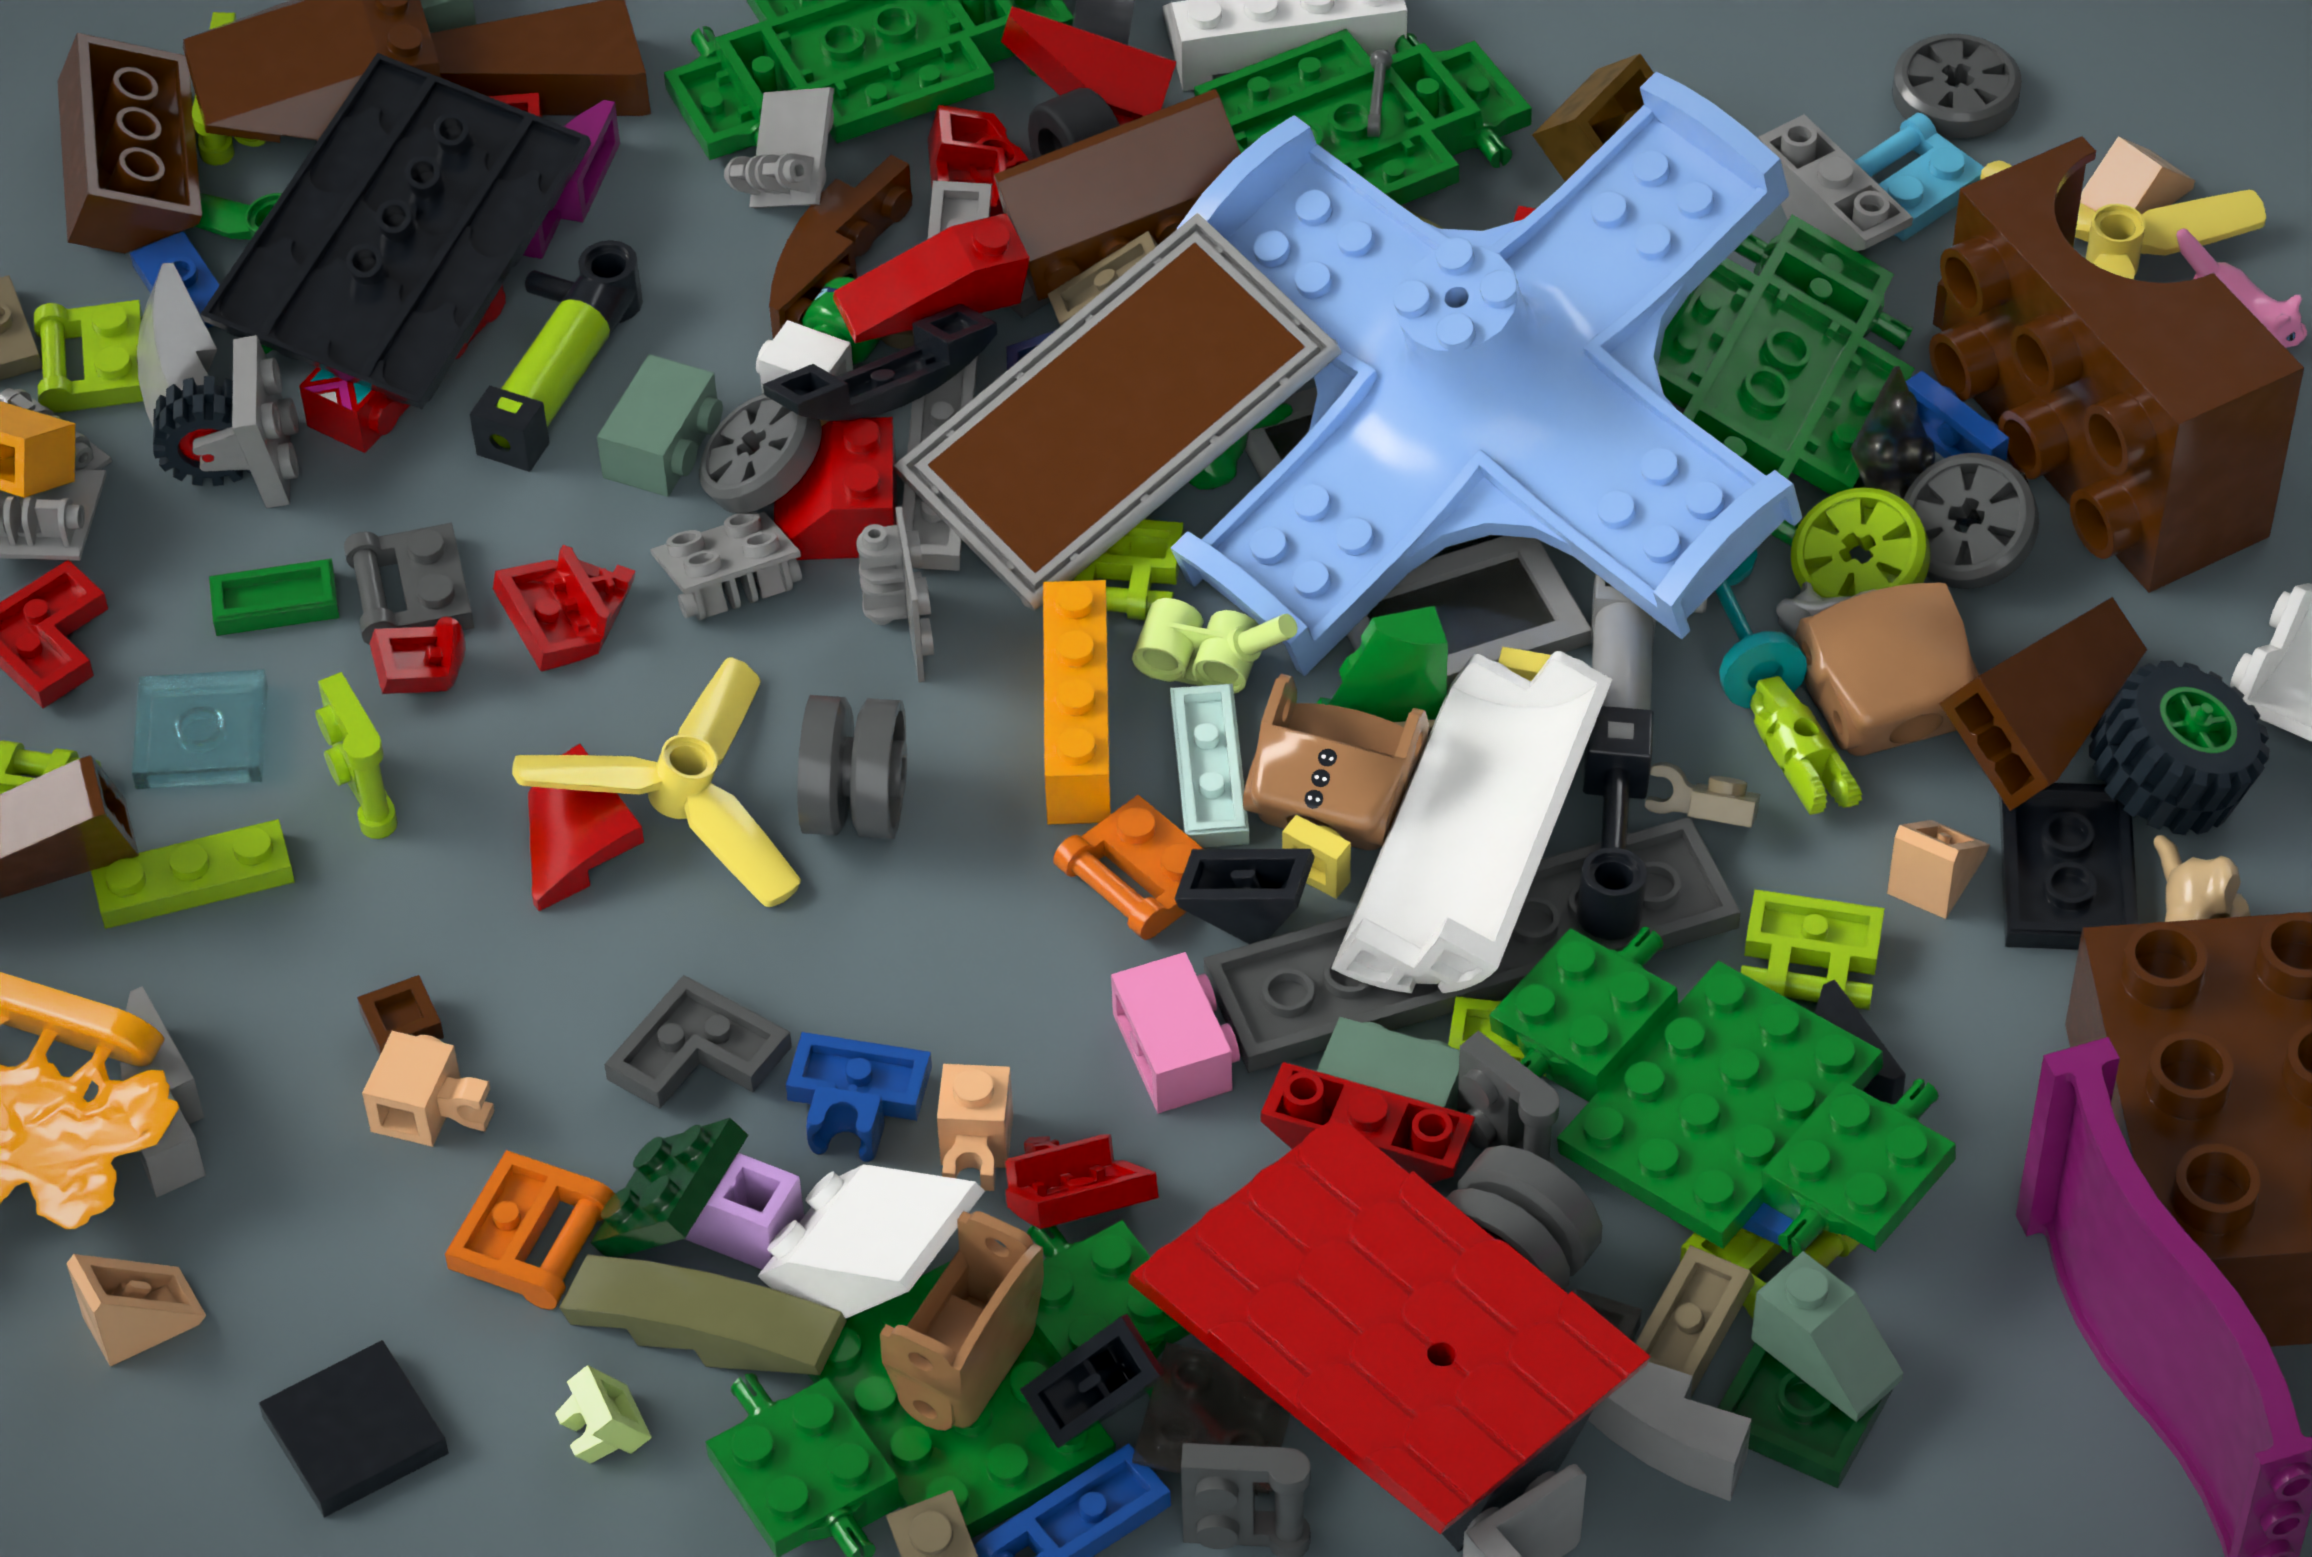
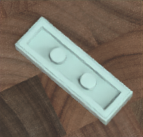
M1233 683L1170 688L1184 833L1202 848L1248 845L1249 823L1247 811L1243 809L1245 788Z

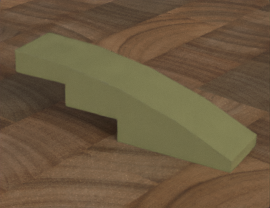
M596 1255L586 1256L559 1307L570 1325L624 1328L628 1330L638 1346L695 1350L705 1367L813 1375L821 1374L847 1321L840 1311L764 1286L710 1272L662 1263Z

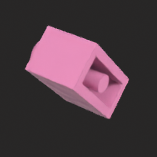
M1186 952L1111 974L1114 1018L1158 1114L1232 1091V1063L1240 1061L1238 1043L1228 1023L1219 1025L1214 1014L1217 1010V1004L1210 980L1206 974L1196 975Z

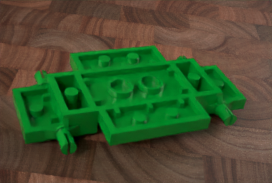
M747 0L759 23L715 37L710 27L703 26V34L699 28L692 33L690 40L701 56L689 64L664 72L665 87L709 161L751 146L757 147L764 92L834 88L832 102L834 120L830 134L838 144L936 110L938 105L948 106L994 90V72L989 64L1015 56L1001 42L1012 6L1072 26L1073 15L1063 0ZM1025 64V66H1026L1027 69H1028V72H1029L1032 76H1036V77H1037L1038 75H1037L1036 73H1034V72Z
M1347 29L1194 87L1195 96L1216 89L1241 153L1262 135L1295 115L1311 127L1316 143L1399 205L1459 183V164L1452 156L1472 148L1479 149L1494 168H1500V162L1502 166H1505L1512 158V150L1505 145L1500 137L1532 125V107L1475 40L1451 50L1432 52L1425 43L1421 44L1413 33H1407V39L1404 35H1401L1395 42L1394 48L1397 53L1391 55L1393 62L1385 74L1379 138L1367 136L1374 68L1370 64V56Z
M1792 214L1780 234L1772 238L1769 243L1750 234L1734 250V252L1756 264L1754 273L1726 258L1689 294L1665 329L1657 370L1665 397L1684 408L1682 411L1683 415L1761 473L1767 476L1776 470L1788 479L1792 472L1826 493L1833 495L1844 490L1853 489L1904 391L1905 381L1910 379L1915 369L1864 339V337L1869 332H1872L1901 350L1910 336L1913 327H1909L1882 311L1884 308V293L1894 276L1892 272ZM1784 520L1770 535L1791 547L1795 532L1800 523L1793 526Z
M1642 927L1639 933L1622 951L1607 949L1570 928L1490 1013L1491 1031L1519 1047L1525 1055L1520 1061L1521 1064L1539 1078H1542L1546 1073V1078L1589 1102L1557 1137L1559 1154L1722 1249L1725 1248L1761 1205L1765 1203L1794 1220L1778 1236V1242L1787 1253L1792 1249V1256L1794 1257L1805 1251L1813 1240L1825 1230L1849 1236L1876 1252L1956 1160V1143L1918 1121L1927 1109L1938 1100V1092L1932 1084L1928 1082L1925 1086L1924 1079H1916L1896 1104L1879 1101L1863 1092L1864 1088L1883 1068L1882 1050L1719 960L1678 1004L1677 987L1643 968L1656 952L1664 946L1660 935L1654 930L1650 934L1649 927Z
M1121 1220L1099 1233L1073 1244L1068 1243L1056 1225L1043 1229L1033 1225L1030 1226L1027 1234L1035 1244L1043 1247V1255L1046 1257L1043 1261L1044 1279L1035 1330L979 1418L969 1427L959 1428L952 1425L947 1430H936L915 1420L901 1406L896 1390L882 1363L881 1331L886 1324L893 1328L897 1325H908L950 1261L920 1276L909 1292L846 1318L847 1321L821 1374H808L814 1383L813 1385L786 1399L772 1401L755 1374H745L746 1385L741 1377L738 1378L731 1386V1393L738 1399L749 1416L743 1422L705 1441L707 1455L775 1556L780 1557L808 1541L833 1537L846 1557H872L876 1547L870 1542L861 1528L900 1507L902 1509L950 1490H953L972 1539L1032 1506L1116 1452V1444L1100 1423L1064 1446L1057 1448L1020 1389L1125 1314L1129 1316L1156 1359L1166 1347L1191 1334L1128 1283L1131 1273L1148 1261L1150 1255L1124 1221ZM1165 1371V1374L1147 1392L1150 1400L1153 1402L1162 1401L1161 1392L1167 1398L1173 1393L1176 1383Z

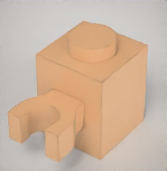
M392 1031L362 1092L371 1132L433 1147L446 1117L468 1128L485 1132L495 1111L493 1103L485 1102L490 1091L489 1081L472 1077L460 1078L454 1045L446 1044L429 1035L412 1036Z
M943 1064L937 1112L941 1165H943L942 1176L957 1179V1175L961 1170L975 1168L980 1171L981 1188L985 1191H994L996 1180L995 1168H1006L1005 1161L1009 1158L1013 1122L1010 1067Z

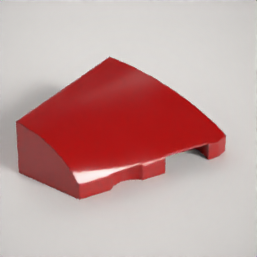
M938 105L927 139L931 187L933 181L992 184L990 217L1004 214L994 174L1029 161L1028 157L1020 147L1010 142L1006 135V128L994 113Z
M578 744L562 755H588V753L581 744ZM531 787L528 792L533 904L538 911L590 887L589 869L644 843L642 826L617 793Z

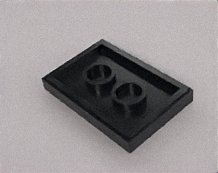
M2053 783L2011 811L1999 795L2005 947L2078 950L2083 927L2138 924L2132 816L2123 810L2124 804L2118 799L2112 800L2104 789L2107 785Z

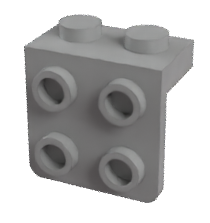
M1577 1464L1569 1465L1558 1473L1554 1471L1546 1472L1537 1477L1527 1487L1523 1495L1501 1509L1492 1507L1480 1513L1464 1532L1463 1557H1562L1573 1550L1581 1539L1586 1474Z

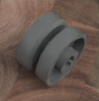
M810 695L802 722L797 777L798 817L802 834L838 835L846 823L851 804V818L859 837L895 839L900 822L907 777L906 716L903 701L867 698L858 713L854 732L852 708L846 697Z
M1506 1145L1486 1148L1460 1178L1458 1190H1453L1446 1197L1447 1200L1494 1239L1508 1243L1564 1291L1569 1286L1570 1276H1573L1585 1265L1601 1243L1603 1225L1591 1200L1579 1185L1558 1167L1527 1150Z

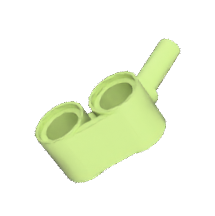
M1162 598L1154 601L1150 606L1133 652L1132 661L1140 672L1150 678L1168 682L1179 681L1197 686L1233 683L1234 693H1239L1245 688L1253 663L1259 658L1261 652L1294 637L1298 629L1297 623L1291 615L1282 614L1259 625L1246 614L1223 610L1214 613L1209 620L1207 629L1202 628L1204 622L1202 615L1195 607L1177 599Z

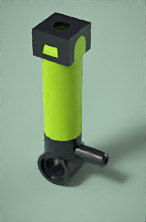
M613 240L600 241L588 246L579 258L580 275L575 282L536 270L531 271L527 275L525 288L528 293L560 302V304L501 389L489 385L471 411L470 419L476 454L478 456L528 472L532 470L549 445L547 427L618 323L633 318L641 309L643 300L637 256L631 246Z

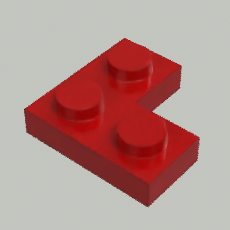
M66 560L0 602V668L42 708L47 707L94 676L90 659L68 640L66 636L108 610L104 592L70 560Z

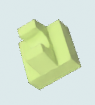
M589 1365L567 1381L572 1395L555 1414L561 1425L574 1431H578L587 1424L584 1434L570 1445L576 1457L591 1464L618 1449L632 1454L652 1438L626 1384Z

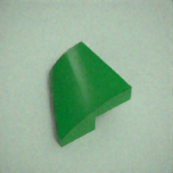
M1435 606L1372 618L1361 635L1362 642L1360 647L1354 653L1347 656L1338 670L1342 684L1332 699L1320 697L1316 703L1358 710L1391 722L1406 721L1409 712L1413 708L1425 710L1428 720L1436 719L1447 694L1448 642Z

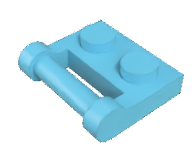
M1916 113L1902 122L1899 132L1854 161L1872 177L1911 150L1920 155V157L1879 183L1913 217L1912 226L1895 234L1903 242L1958 205L1960 189L1981 180V170L1984 168L1938 134L1932 121L1922 113Z

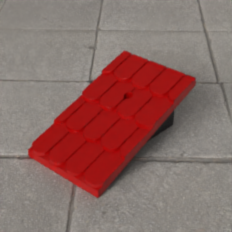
M1335 1117L1310 1132L1300 1144L1274 1164L1261 1170L1252 1181L1226 1201L1210 1209L1200 1221L1174 1241L1158 1249L1148 1261L1131 1273L1128 1280L1131 1286L1435 1531L1442 1534L1458 1552L1463 1548L1464 1532L1480 1513L1492 1507L1501 1509L1523 1495L1527 1487L1537 1477L1549 1471L1556 1472L1595 1407L1643 1369L1651 1358L1649 1354L1573 1291L1569 1294L1508 1243L1494 1239L1414 1171L1409 1174L1353 1126L1340 1122Z

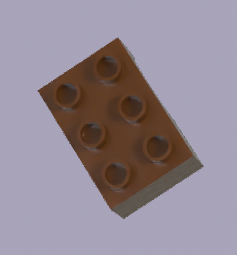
M2081 136L1960 189L1953 246L1945 249L1940 258L1941 277L1947 291L1942 332L1935 334L1931 338L1929 354L1939 383L1953 390L1961 401L1973 398L1998 425L1999 430L2009 437L2007 458L2013 467L2027 479H2036L2043 475L2070 505V515L2075 531L2089 552L2100 559H2107L2115 555L2147 592L2150 593L2270 537L2304 367L2214 273L2181 282L2158 283L2138 281L2113 274L2096 266L2073 248L2086 164L2095 160L2096 150Z
M2312 912L2083 927L2065 1022L2070 1048L2109 1037L2120 1057L2111 1102L2113 1113L2134 1161L2154 1193L2185 1232L2207 1254L2239 1293L2266 1336L2270 1347L2312 1344Z

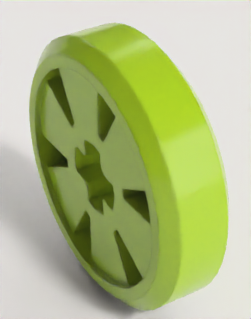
M1854 488L1827 497L1807 513L1799 524L1792 541L1791 566L1800 589H1802L1804 582H1809L1814 592L1821 598L1854 596L1859 592L1872 589L1879 590L1899 585L1924 583L1930 565V543L1919 516L1905 500L1881 489ZM1860 546L1864 551L1869 550L1872 558L1868 562L1861 564L1856 558L1852 559L1849 552L1854 547Z

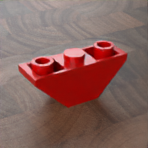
M1286 1062L1282 1063L1260 1113V1121L1291 1149L1300 1144L1310 1132L1335 1117L1338 1121L1353 1126L1409 1174L1414 1171L1428 1184L1454 1176L1475 1124V1116Z

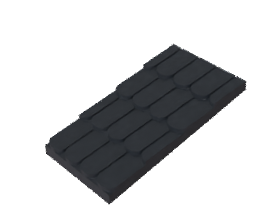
M377 53L200 315L204 322L217 326L231 335L240 338L257 335L261 345L274 349L288 358L301 360L331 372L340 379L355 382L383 393L397 402L423 409L425 404L434 396L464 343L467 344L510 270L518 264L548 211L553 210L591 145L590 138L582 133Z

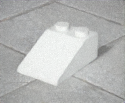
M865 1164L840 1176L832 1171L823 1177L807 1195L805 1201L811 1208L799 1223L793 1220L787 1224L771 1241L767 1250L773 1257L759 1273L758 1277L771 1289L840 1311L845 1318L851 1317L909 1292L958 1228L957 1219L963 1211L969 1213L985 1190L975 1181Z

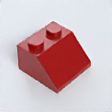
M867 417L854 420L828 421L822 426L820 445L808 471L787 494L774 502V523L800 550L801 557L796 558V560L859 558L856 542L865 527L872 524H878L883 527L897 525L895 509L897 507V472L893 466L897 461L893 417Z

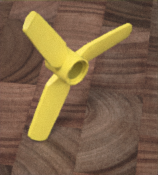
M2000 160L1988 163L1981 170L1980 179L1998 173L2012 165ZM2243 190L2149 209L2143 214L2123 204L2105 205L2095 212L2093 209L2080 203L2075 238L2088 242L2086 259L2113 274L2134 279L2138 271L2141 254L2166 256L2180 252L2176 237L2177 231L2180 229H2187L2203 246L2263 228L2265 226L2266 213L2263 201L2253 190Z
M729 657L723 662L681 725L678 734L669 738L664 743L658 762L633 756L517 755L514 758L512 775L517 783L522 786L637 795L648 793L651 805L658 812L674 819H687L689 827L766 907H773L784 903L798 890L801 880L736 797L711 783L716 768L724 760L760 685L758 675L743 661Z

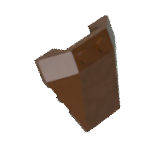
M289 0L183 39V50L205 131L211 134L280 143L281 135L318 141L377 53L441 78L438 57L420 0Z

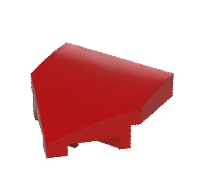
M562 545L559 550L558 561L551 559L495 571L492 589L541 672L599 654L632 586L636 571L618 564L613 572L608 571L606 568H600L578 560L573 552V548Z
M1111 1134L1098 1135L1059 1145V1140L1056 1139L1050 1141V1136L1029 1137L1024 1142L1025 1154L1008 1158L1005 1161L1008 1188L1005 1190L1007 1207L1018 1217L1039 1229L1159 1198L1156 1172L1125 1160H1114Z

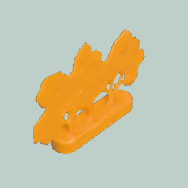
M0 972V1026L3 1024L40 1036L26 1061L17 1066L10 1067L0 1064V1204L3 1199L8 1197L14 1187L27 1182L29 1183L32 1196L36 1200L37 1215L45 1217L64 1229H76L88 1223L91 1216L104 1212L114 1203V1188L117 1180L116 1170L111 1164L114 1157L157 1145L179 1109L178 1102L168 1098L170 1085L166 1081L163 1070H147L124 1081L109 1080L105 1062L107 1058H111L133 1066H148L155 1059L165 1038L152 1025L129 1012ZM53 1041L94 1053L91 1060L79 1068L71 1077L61 1076L55 1065L48 1062L46 1053ZM91 1081L99 1086L98 1093L94 1100L87 1102L83 1097Z

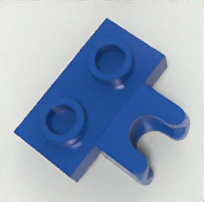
M801 1032L786 1082L788 1101L811 1104L807 1116L806 1129L808 1145L812 1152L815 1154L825 1153L832 1137L841 1132H851L860 1138V1159L864 1162L872 1161L876 1157L884 1130V1116L917 1121L932 1069L931 1052Z

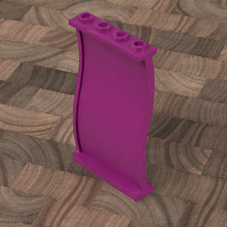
M2109 1037L2043 1055L2016 1209V1217L2026 1237L2037 1233L2045 1235L2057 1282L2078 1329L2104 1371L2132 1406L2150 1424L2181 1464L2204 1503L2221 1542L2224 1556L2299 1557L2312 1511V1437H2305L2301 1433L2287 1382L2266 1336L2239 1293L2158 1199L2134 1161L2111 1106L2120 1057Z

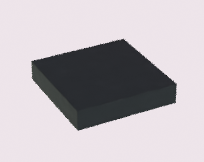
M383 1340L259 1402L264 1421L324 1518L449 1454L444 1435Z

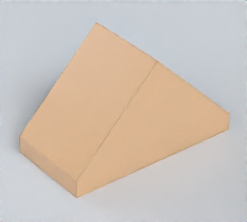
M2118 136L2083 189L2080 203L2093 209L2095 212L2105 205L2123 204L2143 214L2149 209L2172 205L2193 190L2195 180L2153 151Z
M1933 820L1899 825L1894 838L1887 894L1946 919L1984 860L1990 844Z
M73 1254L66 1263L83 1319L110 1367L198 1326L206 1317L204 1310L179 1267Z

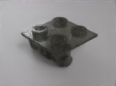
M1894 366L1850 450L1860 472L1853 489H1881L1893 493L1904 500L1909 487L1915 479L1935 463V447L1933 441L1927 437L1917 412L1916 398L1909 391L1900 366Z
M1166 1342L1160 1362L1165 1374L1153 1386L1132 1463L1150 1467L1155 1473L1160 1469L1181 1474L1183 1443L1282 1448L1291 1417L1287 1410L1216 1353ZM1255 1482V1496H1259L1260 1492L1266 1494L1274 1492L1269 1483Z

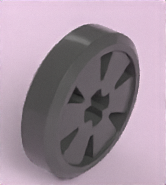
M1941 34L1922 39L1902 53L1895 66L1892 94L1897 109L1906 120L1916 113H1922L1932 121L1937 133L1942 137L1973 138L1996 131L2013 117L2019 104L2022 80L2020 69L2015 60L2003 48L1993 42L1966 34Z
M764 394L746 401L732 411L710 437L699 467V479L702 488L724 510L732 513H748L772 504L787 494L802 479L811 466L821 441V421L799 416Z
M1964 453L1944 458L1923 471L1909 487L1904 497V500L1919 516L1928 536L1931 553L1927 577L1935 582L1946 583L1948 587L1974 589L1999 582L2021 566L2035 544L2039 529V512L2036 500L2028 483L2019 471L1997 457L1981 453ZM1971 509H1975L1981 521H1983L1982 524H1971L1967 532H1962L1956 521L1957 517L1967 518Z

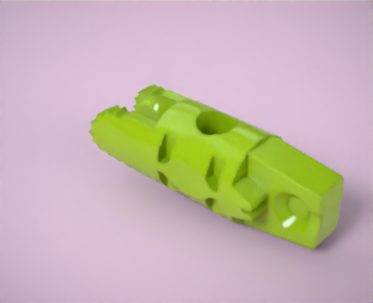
M1780 676L1758 680L1755 686L1756 691L1750 702V707L1755 715L1754 724L1763 742L1809 815L1824 812L1827 803L1825 787L1831 797L1835 798V803H1838L1839 807L1847 808L1859 805V801H1862L1860 787L1809 707L1799 701Z

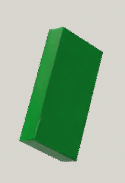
M332 558L209 576L213 624L216 636L340 618Z

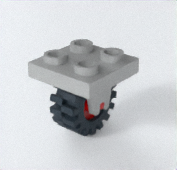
M257 335L233 339V380L225 378L223 385L218 386L215 385V376H204V385H196L192 377L183 380V390L173 384L166 389V397L162 395L158 397L153 420V454L155 459L159 458V466L165 472L173 468L174 478L183 481L187 474L192 475L193 485L202 486L204 478H212L213 486L224 485V476L228 475L233 482L243 479V470L250 474L252 473L266 508L290 504V479L298 478L299 475L298 460L294 446L290 442V435L298 433L299 423L292 398L283 399L282 379L277 360L274 357L266 358Z

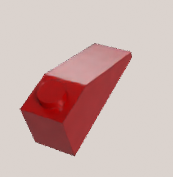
M1014 6L1011 7L1001 40L1009 50L1059 96L1078 88H1089L1096 92L1112 109L1120 125L1161 110L1176 65V61Z
M1000 214L954 225L838 288L834 291L833 300L854 342L859 343L913 330L912 323L958 304H963L978 313L1020 304L1030 257L1008 214Z

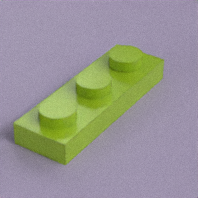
M279 819L140 852L137 857L119 859L108 866L91 871L105 929L295 883Z

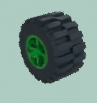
M2173 660L2160 661L2157 667L2151 663L2140 667L2136 674H2131L2095 725L2090 735L2093 740L2089 745V757L2096 761L2092 769L2096 778L2105 781L2107 784L2104 790L2112 800L2118 799L2125 805L2123 810L2134 818L2136 815H2139L2147 820V825L2158 830L2162 826L2168 827L2173 834L2186 835L2189 829L2196 834L2206 833L2212 826L2218 828L2227 820L2264 770V764L2269 759L2270 748L2265 745L2269 739L2267 729L2257 722L2261 716L2254 705H2248L2242 699L2245 695L2235 686L2231 688L2222 682L2223 677L2212 671L2209 674L2200 671L2198 665L2187 662L2182 667H2179Z

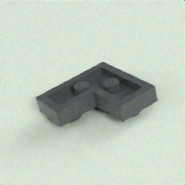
M683 975L604 1064L608 1081L659 1109L699 1064L754 1092L792 1048L790 1031Z

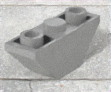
M1805 114L1757 137L1781 159L1789 196L1781 203L1787 220L1793 214L1854 251L1865 250L1912 226L1913 217Z

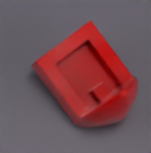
M447 616L439 619L433 627L374 629L369 643L382 694L448 691L458 677L466 651V641L461 625L454 618Z

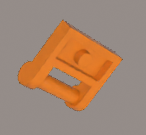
M1137 795L1082 836L1072 835L1065 839L1057 848L1053 862L1067 876L1080 877L1128 918V927L1140 938L1148 940L1187 912L1178 907L1174 898L1192 849L1203 848L1140 795ZM1106 856L1153 897L1143 898L1099 860Z
M506 1150L445 1252L447 1267L449 1270L522 1294L527 1301L539 1308L554 1309L565 1293L566 1286L563 1281L597 1221L603 1220L601 1212L615 1193L608 1186L597 1180ZM559 1202L573 1205L574 1209L541 1266L537 1267L526 1263V1259Z

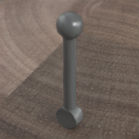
M1384 49L1374 51L1370 57V64L1374 68L1370 114L1368 115V137H1380L1385 74L1393 62L1391 53Z

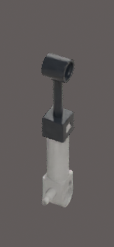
M1595 573L1591 621V642L1593 643L1592 668L1610 677L1612 682L1585 747L1583 792L1587 795L1603 796L1601 849L1592 852L1584 860L1581 869L1576 913L1578 923L1586 932L1598 938L1614 940L1630 936L1639 928L1644 906L1647 869L1639 856L1627 850L1629 798L1645 799L1648 792L1653 744L1654 712L1651 710L1656 619ZM1707 599L1693 613H1704L1707 607Z

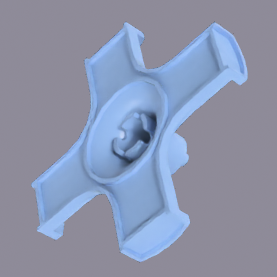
M1655 72L1640 87L1644 105L1558 190L1525 219L1484 231L1439 229L1422 221L1316 143L1311 127L1295 115L1262 135L1236 157L1202 193L1177 229L1198 212L1330 338L1336 340L1341 354L1314 376L1317 397L1309 432L1205 537L1200 539L1187 531L1171 547L1185 580L1195 587L1204 579L1249 617L1253 618L1259 625L1282 614L1291 615L1297 623V633L1294 637L1282 643L1285 645L1296 670L1303 676H1306L1408 573L1444 548L1488 535L1536 538L1575 557L1676 636L1683 639L1690 632L1687 618L1784 520L1795 526L1803 518L1794 484L1776 470L1767 476L1679 412L1665 397L1657 370L1665 329L1689 294L1789 196L1781 159L1748 129L1714 103L1687 86Z

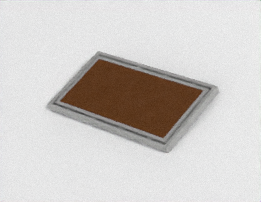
M1197 212L893 466L898 476L1021 599L1022 604L1032 611H1036L1043 605V582L1071 581L1338 357L1341 354V350L1336 340L1330 338Z

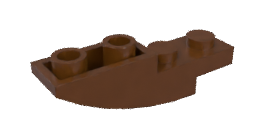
M890 155L855 188L836 178L821 193L820 205H810L787 239L777 262L771 284L769 308L773 339L787 320L803 325L802 320L807 309L827 282L837 277L857 279L855 258L864 255L870 249L874 240L894 222H899L906 216L913 200L910 167L907 162Z

